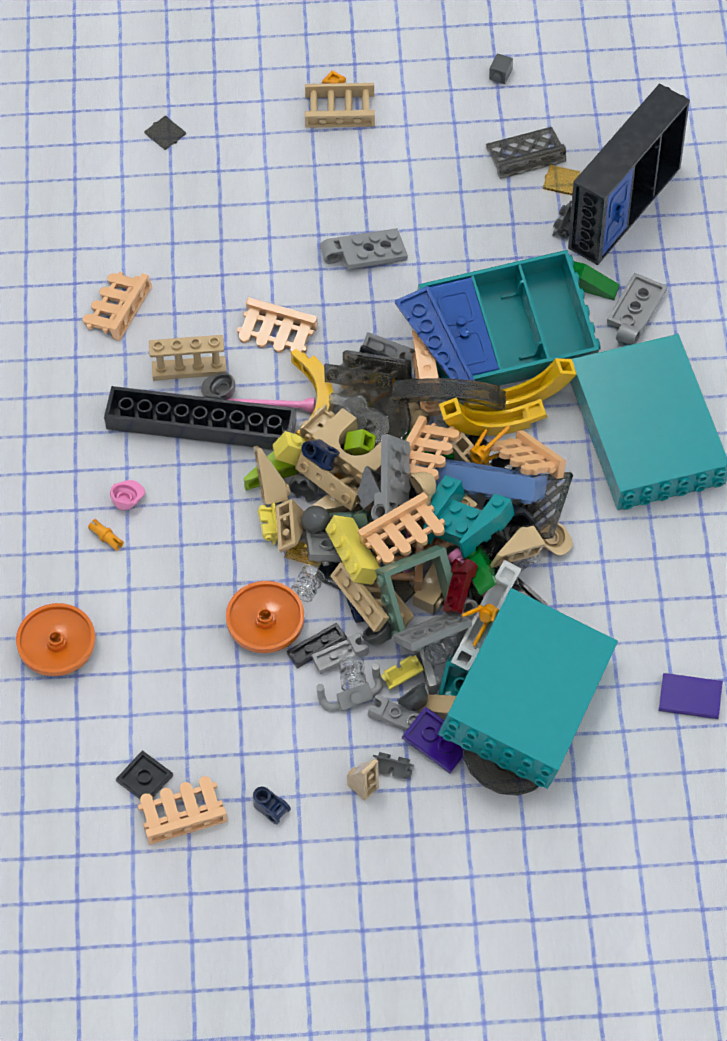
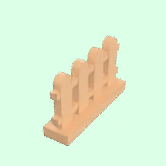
M123 272L110 274L107 279L111 286L102 287L99 290L100 296L103 298L102 301L95 300L91 303L94 314H86L83 317V322L87 329L92 330L94 327L102 329L103 333L106 334L111 332L113 339L120 341L152 288L147 274L142 273L140 277L135 276L134 278L124 276ZM117 286H118V287L126 288L127 290H126V291H122V290H118V289H116V288H117ZM112 300L119 303L118 305L108 303V301ZM101 314H105V315H109V316H111V317L108 319V318L100 317V315H101Z
M248 297L246 302L248 312L245 311L243 314L246 317L242 328L238 327L237 329L242 343L249 342L251 337L257 338L256 343L260 348L266 347L268 342L274 343L273 347L277 353L283 352L285 347L291 348L290 351H293L295 348L301 353L307 351L305 344L308 336H313V330L316 331L318 327L316 316ZM257 321L263 322L259 333L254 332ZM274 326L280 327L276 338L271 336ZM291 331L297 332L294 342L288 341Z
M419 416L406 441L410 442L411 449L409 476L412 473L428 472L434 476L435 481L438 480L439 473L435 467L442 468L446 465L445 457L442 454L449 455L453 452V446L449 441H458L460 439L459 431L455 430V427L452 426L444 428L438 427L435 423L428 425L427 418ZM431 438L441 439L442 441L431 440ZM424 451L434 452L435 455H434V454H429V453H424ZM417 464L425 465V466H428V468H426V467H421V466H416V465H417Z
M524 430L517 431L515 439L508 438L507 440L497 441L489 448L490 451H499L500 458L510 459L509 464L511 466L521 467L520 472L524 475L535 476L539 473L548 472L557 479L564 476L566 460Z
M423 492L358 530V535L363 546H366L368 549L372 548L378 555L376 557L378 563L383 562L385 565L395 562L394 554L400 552L403 556L409 555L411 553L410 545L414 542L419 546H425L428 543L427 535L431 532L435 536H442L445 532L443 526L445 521L443 518L439 520L433 513L435 511L434 507L429 505L428 496ZM422 519L428 527L422 530L416 521ZM404 528L411 535L408 539H405L400 533ZM387 538H389L394 545V547H392L391 549H389L383 542Z
M203 776L199 780L200 787L192 789L190 783L183 782L180 785V793L172 794L171 789L163 788L160 791L161 798L153 800L150 794H143L140 798L141 804L138 805V809L144 812L146 823H143L149 845L228 822L222 800H217L214 789H217L216 782L212 783L209 777ZM202 793L206 805L198 807L195 795ZM183 799L186 811L178 813L175 801ZM163 805L166 817L158 818L155 807Z

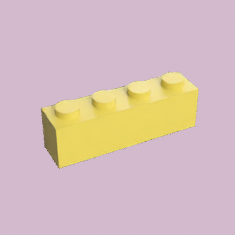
M334 515L325 530L353 582L372 585L377 578L375 570L380 567L371 550L360 542L359 528L355 520L351 517Z

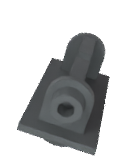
M571 201L566 206L563 205L559 210L558 214L560 217L557 218L553 225L555 229L552 236L556 233H559L562 238L569 236Z
M379 752V755L373 754V757L377 758L380 773L389 774L390 767L394 768L392 776L404 779L411 778L412 770H409V766L414 767V764L410 763V759L398 757V760L390 759V754Z

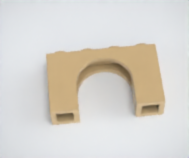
M342 408L312 436V440L321 439L331 447L336 448L340 454L335 458L333 464H337L346 474H351L358 483H361L366 466L381 473V442L364 455L354 456L344 452L341 446L346 440L347 432L356 431L358 426L357 418Z

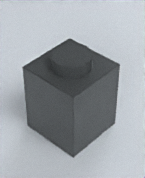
M497 53L489 69V79L506 84L513 70V58Z

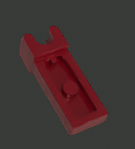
M458 559L454 560L451 569L453 575L442 611L447 614H462L471 580L475 578L478 568L475 562L469 559H465L464 563Z

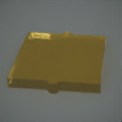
M550 165L548 173L545 175L543 189L572 195L573 181L580 174V171Z

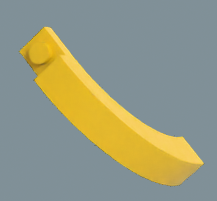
M295 348L291 351V363L310 380L317 394V403L313 414L325 404L327 405V412H334L333 388L325 367L315 355L308 358L304 352L301 353ZM299 429L298 431H296V434L299 435V436H300V429Z
M555 358L543 372L519 385L492 391L464 390L461 395L467 408L487 412L502 411L519 407L538 399L543 401L564 388L577 374L572 359Z
M457 397L439 404L443 419L448 426L455 427V430L461 433L480 436L484 429H487L485 436H495L507 426H510V429L505 434L531 428V423L548 418L541 399L512 409L490 412L467 408L458 401Z

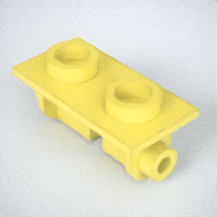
M273 502L270 507H266V505L259 506L257 512L260 522L267 523L261 524L263 538L266 541H272V544L275 545L278 541L276 507L275 502Z
M410 655L399 662L400 668L394 665L384 670V673L381 674L390 690L424 671L416 655Z

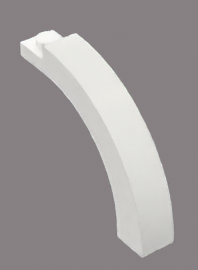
M504 560L495 575L497 584L486 592L480 605L492 604L500 610L521 568ZM479 612L473 617L471 621L472 627L467 628L451 660L452 663L467 671L471 668L493 622H490L481 639L474 647L473 642L484 624L479 618Z

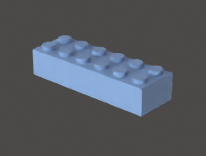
M446 458V465L444 467H435L439 473L436 487L444 476L447 475L462 481L463 488L467 494L477 495V493H484L485 497L492 498L495 493L512 501L514 499H521L520 503L532 504V502H538V500L545 498L548 475H524L518 470Z

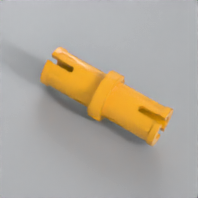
M93 519L89 523L88 529L98 535L102 542H106L114 548L115 551H118L119 547L123 546L124 541L113 534L110 528H106L98 522L97 519Z

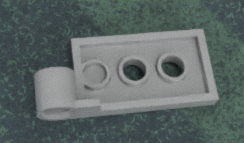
M398 228L329 238L320 243L324 261L328 264H333L343 257L347 270L406 261L408 258ZM381 245H387L389 246V248L385 249L384 247H381ZM364 248H371L372 251H367Z
M637 273L633 274L607 318L608 324L619 328L616 340L628 345L637 343L667 291L666 285ZM644 292L647 296L641 297L639 293ZM636 305V306H638L640 309H638V310H633V309H631V306Z
M389 434L381 435V492L374 493V505L371 509V516L374 520L409 501L410 442Z
M306 531L305 539L309 561L342 562L327 532L311 534ZM386 545L389 549L394 547V545Z
M466 597V608L462 614L477 608V603ZM443 611L444 614L394 634V642L411 651H420L428 644L439 643L440 639L457 635V632L472 627L471 618L477 612L462 617V614H447Z

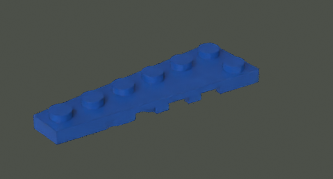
M426 286L394 300L399 311L457 391L474 385L475 380L429 287Z

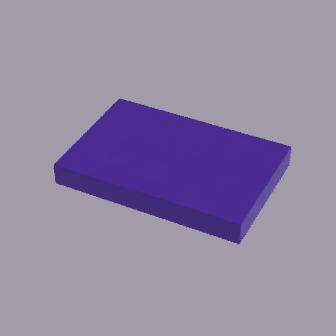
M663 673L658 711L718 719L723 681Z
M425 706L404 733L402 739L451 774L468 750L438 735L444 720Z

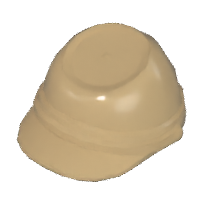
M428 472L412 473L409 478L416 493L419 495L424 492L428 496L429 505H431L430 499L436 492L434 476Z
M549 521L539 529V534L545 542L543 548L556 555H565L571 550L573 545L572 538L564 525L556 521Z

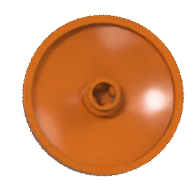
M258 581L242 587L233 595L226 609L227 629L233 640L241 647L256 653H272L288 647L298 638L304 626V608L299 596L288 586L275 581Z
M64 603L47 604L33 610L21 622L16 635V645L21 660L34 672L46 676H62L82 667L91 657L96 642L95 631L90 618L79 608Z

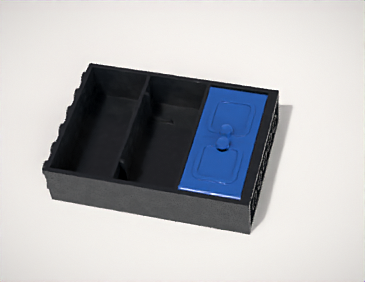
M659 83L575 178L572 189L568 249L598 265L680 170L690 103L688 98Z

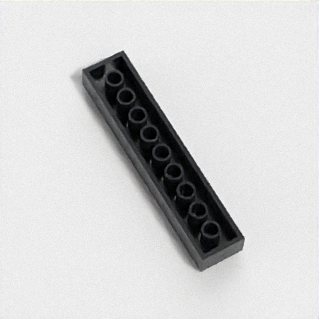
M111 386L104 414L105 426L108 430L249 447L258 446L266 449H273V444L285 431L294 434L297 421L296 408L116 386Z

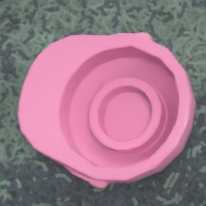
M126 480L116 483L111 487L110 498L118 509L129 510L144 496L145 489L137 481Z

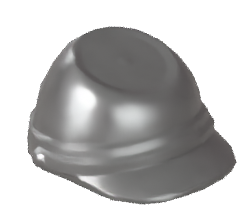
M224 372L209 376L202 383L201 393L206 397L227 400L234 395L235 380L232 375Z

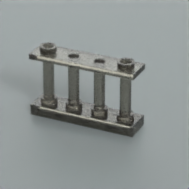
M345 350L342 352L343 363L341 365L324 364L325 382L388 393L392 392V380L394 378L403 380L412 378L411 360Z

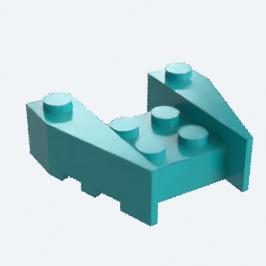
M445 475L436 487V492L431 501V505L435 510L433 511L435 516L439 520L443 518L445 521V525H443L445 532L442 536H435L431 532L427 535V544L430 545L435 537L460 546L462 557L466 558L476 550L475 547L483 541L487 542L491 539L492 534L496 531L500 532L507 526L514 516L512 500L494 493L484 509L479 510L461 503L465 497L462 481Z

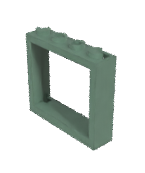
M435 545L375 570L378 579L376 583L382 593L381 601L386 607V614L389 616L387 621L391 624L392 628L391 636L405 630V626L390 576L433 559L445 601L453 575L445 547Z

